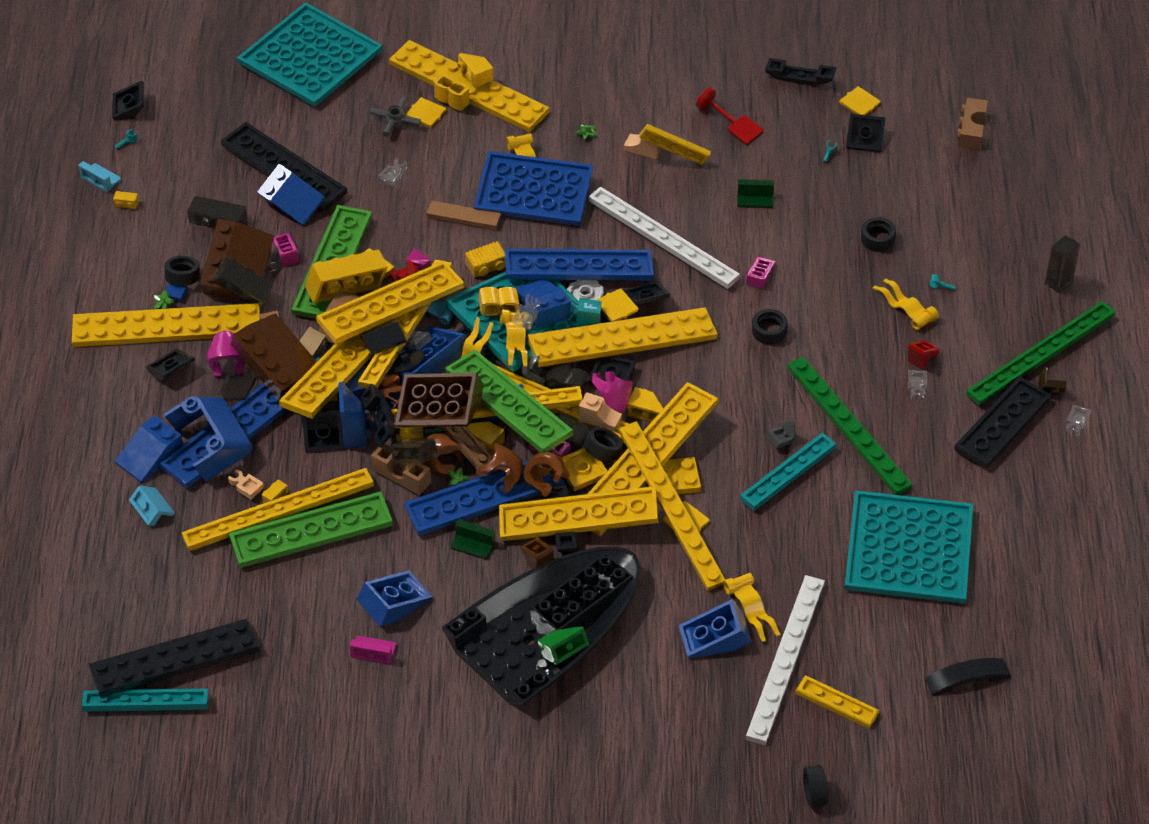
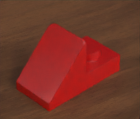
M926 340L910 343L908 346V361L924 370L930 357L938 356L941 349Z

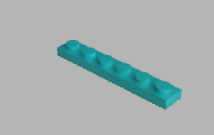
M821 433L742 493L740 500L755 511L836 449V443L824 433Z
M208 688L126 690L100 698L97 690H87L83 693L82 711L207 710L209 690Z

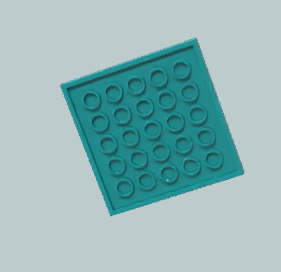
M305 2L238 56L237 62L316 107L383 51V45Z
M506 272L447 298L445 305L471 331H473L476 318H480L477 336L479 339L486 333L490 322L494 323L491 336L485 345L514 372L520 369L523 364L521 352L515 349L512 366H508L506 326L500 324L501 314L495 316L481 314L478 299L479 290L484 287H494L497 289L502 287L515 288L539 280L506 279ZM558 280L546 281L561 288L570 299L569 318L536 328L528 317V323L524 324L526 329L525 350H527V360L534 357L527 340L529 334L586 326L576 324L577 317L573 316L574 306L579 305V301ZM519 304V310H518V312H519V313H525V311L522 309V307H521L520 304Z
M855 490L844 590L965 604L973 504Z

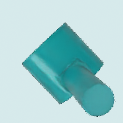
M133 129L128 130L127 137L114 147L118 149L124 144L135 143L137 141V133L133 135Z
M830 140L827 141V151L823 162L827 163L832 151L837 149V142L834 147H829Z
M933 274L931 276L930 286L932 289L944 287L955 290L956 286L941 282L939 275Z

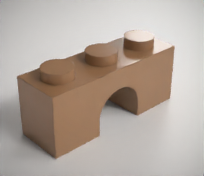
M967 98L966 105L962 104L961 115H964V117L960 116L959 127H962V129H958L957 139L960 140L959 147L980 150L988 104L987 100Z
M386 444L382 448L378 447L371 455L372 469L419 496L431 484L429 467L416 460L409 466L400 459L399 451Z

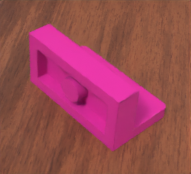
M357 636L356 640H351V658L391 665L396 642L364 636Z

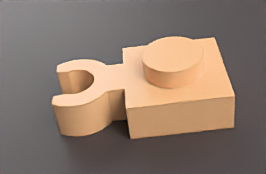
M238 469L235 470L237 478L228 477L229 483L236 486V490L250 500L264 489L263 482L250 474L244 477L243 473Z

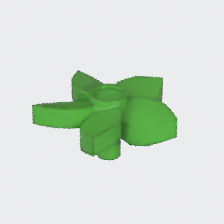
M581 125V130L576 131L575 135H583V139L586 140L588 136L596 137V132L592 125Z
M167 290L163 291L161 296L154 295L155 300L158 301L154 309H160L161 307L162 309H168V304L170 305L174 302L173 299L169 298Z
M462 467L456 472L448 471L453 478L450 480V486L469 480L467 476H462Z

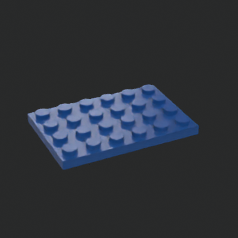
M488 151L474 209L497 212L503 216L580 226L592 178L593 165Z

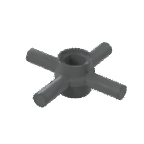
M402 97L398 105L389 106L387 111L371 107L370 114L384 117L388 121L382 133L385 137L390 135L393 128L402 127L404 122L420 126L421 119L406 116L403 112L408 102L407 97Z

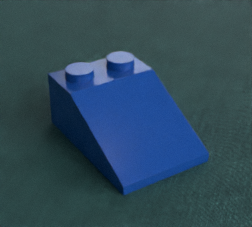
M280 164L277 165L258 190V193L268 203L303 226L325 199V196Z
M539 280L515 287L520 306L525 313H528L529 319L536 328L569 318L571 301L561 288L546 280Z
M339 382L344 449L367 447V439H371L370 428H366V424H370L369 413H365L363 403L343 382Z
M154 415L139 427L116 458L115 464L142 484L161 468L160 463L183 446L182 436Z
M407 570L364 582L356 600L381 627L397 622L432 600L433 596L411 571Z
M732 599L678 625L689 659L735 651L752 643L743 612Z

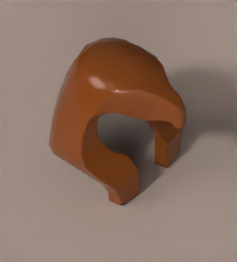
M431 434L425 439L423 449L426 466L430 468L431 474L450 476L448 471H457L456 466L452 464H441L438 461V456L453 452L460 462L465 460V455L460 451L461 447L445 434Z
M495 443L488 462L484 467L480 466L479 469H476V475L487 476L496 469L505 471L506 477L502 478L504 486L501 491L509 492L519 481L523 470V460L515 452Z
M553 451L537 453L528 461L524 468V479L526 482L541 491L544 497L551 492L552 487L549 483L543 481V476H554L553 481L557 483L560 477L568 480L570 476L561 456Z

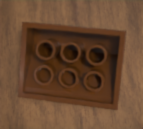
M218 219L200 281L203 293L257 302L275 236L236 221Z
M276 313L245 326L232 337L231 346L278 401L317 362Z
M477 373L404 374L395 427L469 426L481 402L484 383Z

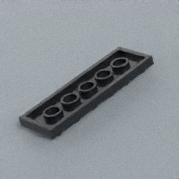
M1019 376L955 444L954 450L987 469L1049 402L1051 394Z

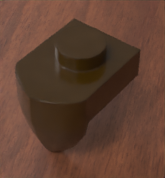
M1046 366L1040 375L1038 387L1049 391L1053 395L1064 393L1066 381L1047 379L1048 368Z

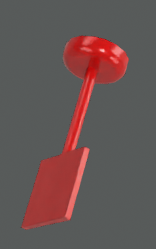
M712 87L707 88L696 102V106L702 110L711 105L730 120L733 124L727 130L746 145L764 131L745 114L738 120H735L714 103L716 91Z

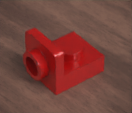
M410 259L407 260L406 268L390 272L392 281L396 282L419 272L417 265H413Z

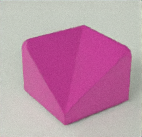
M413 248L406 259V265L407 260L411 259L413 265H417L419 271L428 268L431 263V259Z

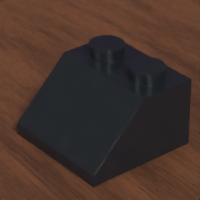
M340 409L320 410L312 419L302 415L305 452L344 449Z

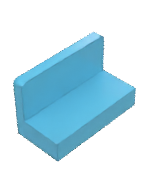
M82 161L78 165L81 178L105 192H109L121 181L119 176L96 163L89 165Z
M139 485L129 499L148 526H154L161 515L173 516L175 513L154 487Z

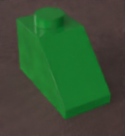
M582 626L554 630L538 640L543 657L555 665L589 645Z

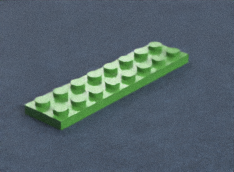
M337 205L312 264L319 261H329L333 258L347 257L351 254L356 255L371 221L372 211ZM311 264L291 310L292 315L316 319L317 315L326 312L332 300L313 304L305 288V283L312 267Z
M473 350L445 368L446 373H477L484 383L481 403L539 452H548L573 436V430L478 351Z
M377 492L229 533V537L239 567L243 568L393 526V521L382 492Z

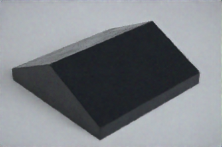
M143 81L113 93L112 118L114 120L134 119L144 107Z
M850 114L846 148L881 152L886 117Z
M658 281L623 290L636 306L670 297V293Z
M395 319L359 334L371 356L406 343V338Z
M176 348L147 365L146 369L160 382L195 361V358Z

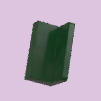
M738 179L737 207L773 208L774 180Z
M458 519L455 525L456 535L450 548L487 560L496 543L495 530Z

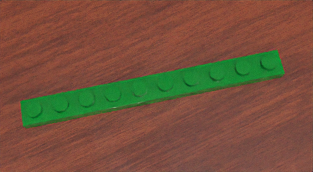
M1099 302L967 389L966 395L978 406L982 405L1012 385L1019 376L1023 378L1113 318L1116 311L1105 302Z
M804 357L788 363L787 369L890 491L894 495H900L912 489V483L809 362Z

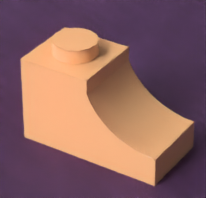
M640 134L629 135L624 144L625 151L653 159L658 158L663 148L640 139Z
M586 392L579 405V421L615 432L622 420V413L610 408L603 397Z

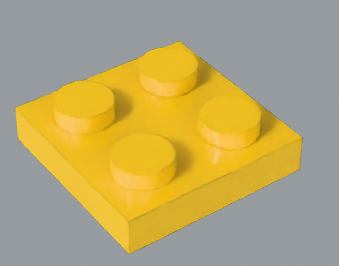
M585 448L561 457L570 474L567 482L574 492L598 482L607 472L601 460L591 456Z
M695 457L671 459L663 465V469L678 495L701 492Z

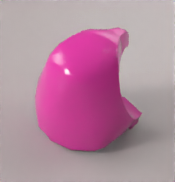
M224 330L217 332L207 352V362L214 377H222L221 363L217 361L218 359L236 358L234 362L235 375L243 374L246 362L231 346L234 335L232 331Z
M611 371L605 372L606 381L601 380L600 372L593 373L592 382L598 389L601 397L604 398L606 404L619 413L624 412L631 395L633 381L622 380L615 376V372Z

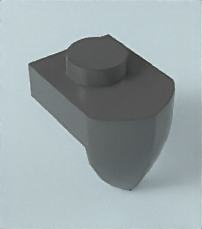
M534 356L527 360V367H523L522 364L520 369L522 374L529 380L542 385L545 382L547 372L536 365L540 356Z
M786 421L781 426L767 430L765 436L776 449L789 445L795 437V422Z

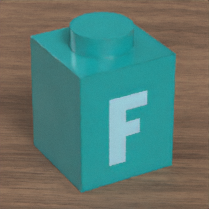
M579 298V305L574 306L573 316L577 317L576 324L586 326L599 324L602 301Z

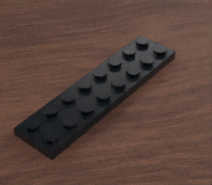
M247 122L221 140L223 147L268 177L278 164L297 175L325 196V199L317 208L321 212H324L348 193L347 187Z
M246 618L89 663V669L98 694L102 698L260 651Z

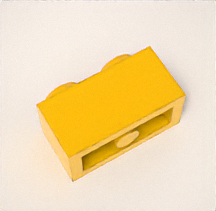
M116 191L113 198L114 206L137 209L139 203L138 193Z
M278 479L263 492V502L266 503L284 497L288 494V486Z

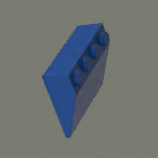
M429 326L407 343L401 351L420 350L424 353L425 359L417 368L406 373L397 374L400 377V386L403 384L404 374L446 373L445 368L459 360L462 356L463 345L466 340L465 334ZM389 370L386 376L389 377L393 373Z

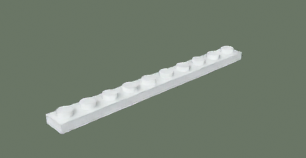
M599 187L589 196V202L725 288L729 289L739 280L740 274L604 188Z
M807 575L804 577L746 734L747 741L765 746L767 744L825 580Z

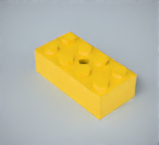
M379 249L374 251L368 250L356 255L351 254L342 258H333L329 261H319L312 264L305 288L313 304L332 300L341 291L358 294L379 289L388 266Z

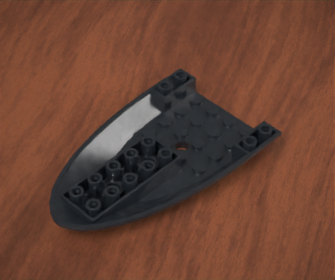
M596 547L561 556L531 569L495 589L442 626V630L455 653L511 705H524L584 658L620 619L631 602L639 584V560L634 552L620 547ZM581 626L584 628L589 642L587 647L557 665L543 657L538 643L539 639L554 630ZM533 640L534 643L532 645H526L524 644V641Z

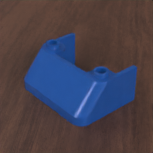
M192 396L164 413V416L177 432L202 415L206 416L216 435L211 437L206 443V449L209 454L195 462L193 466L207 482L247 456L252 450V444L223 398Z

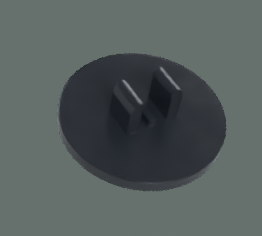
M403 350L398 353L399 356L389 370L393 374L409 372L417 368L424 361L425 355L420 350L408 352Z

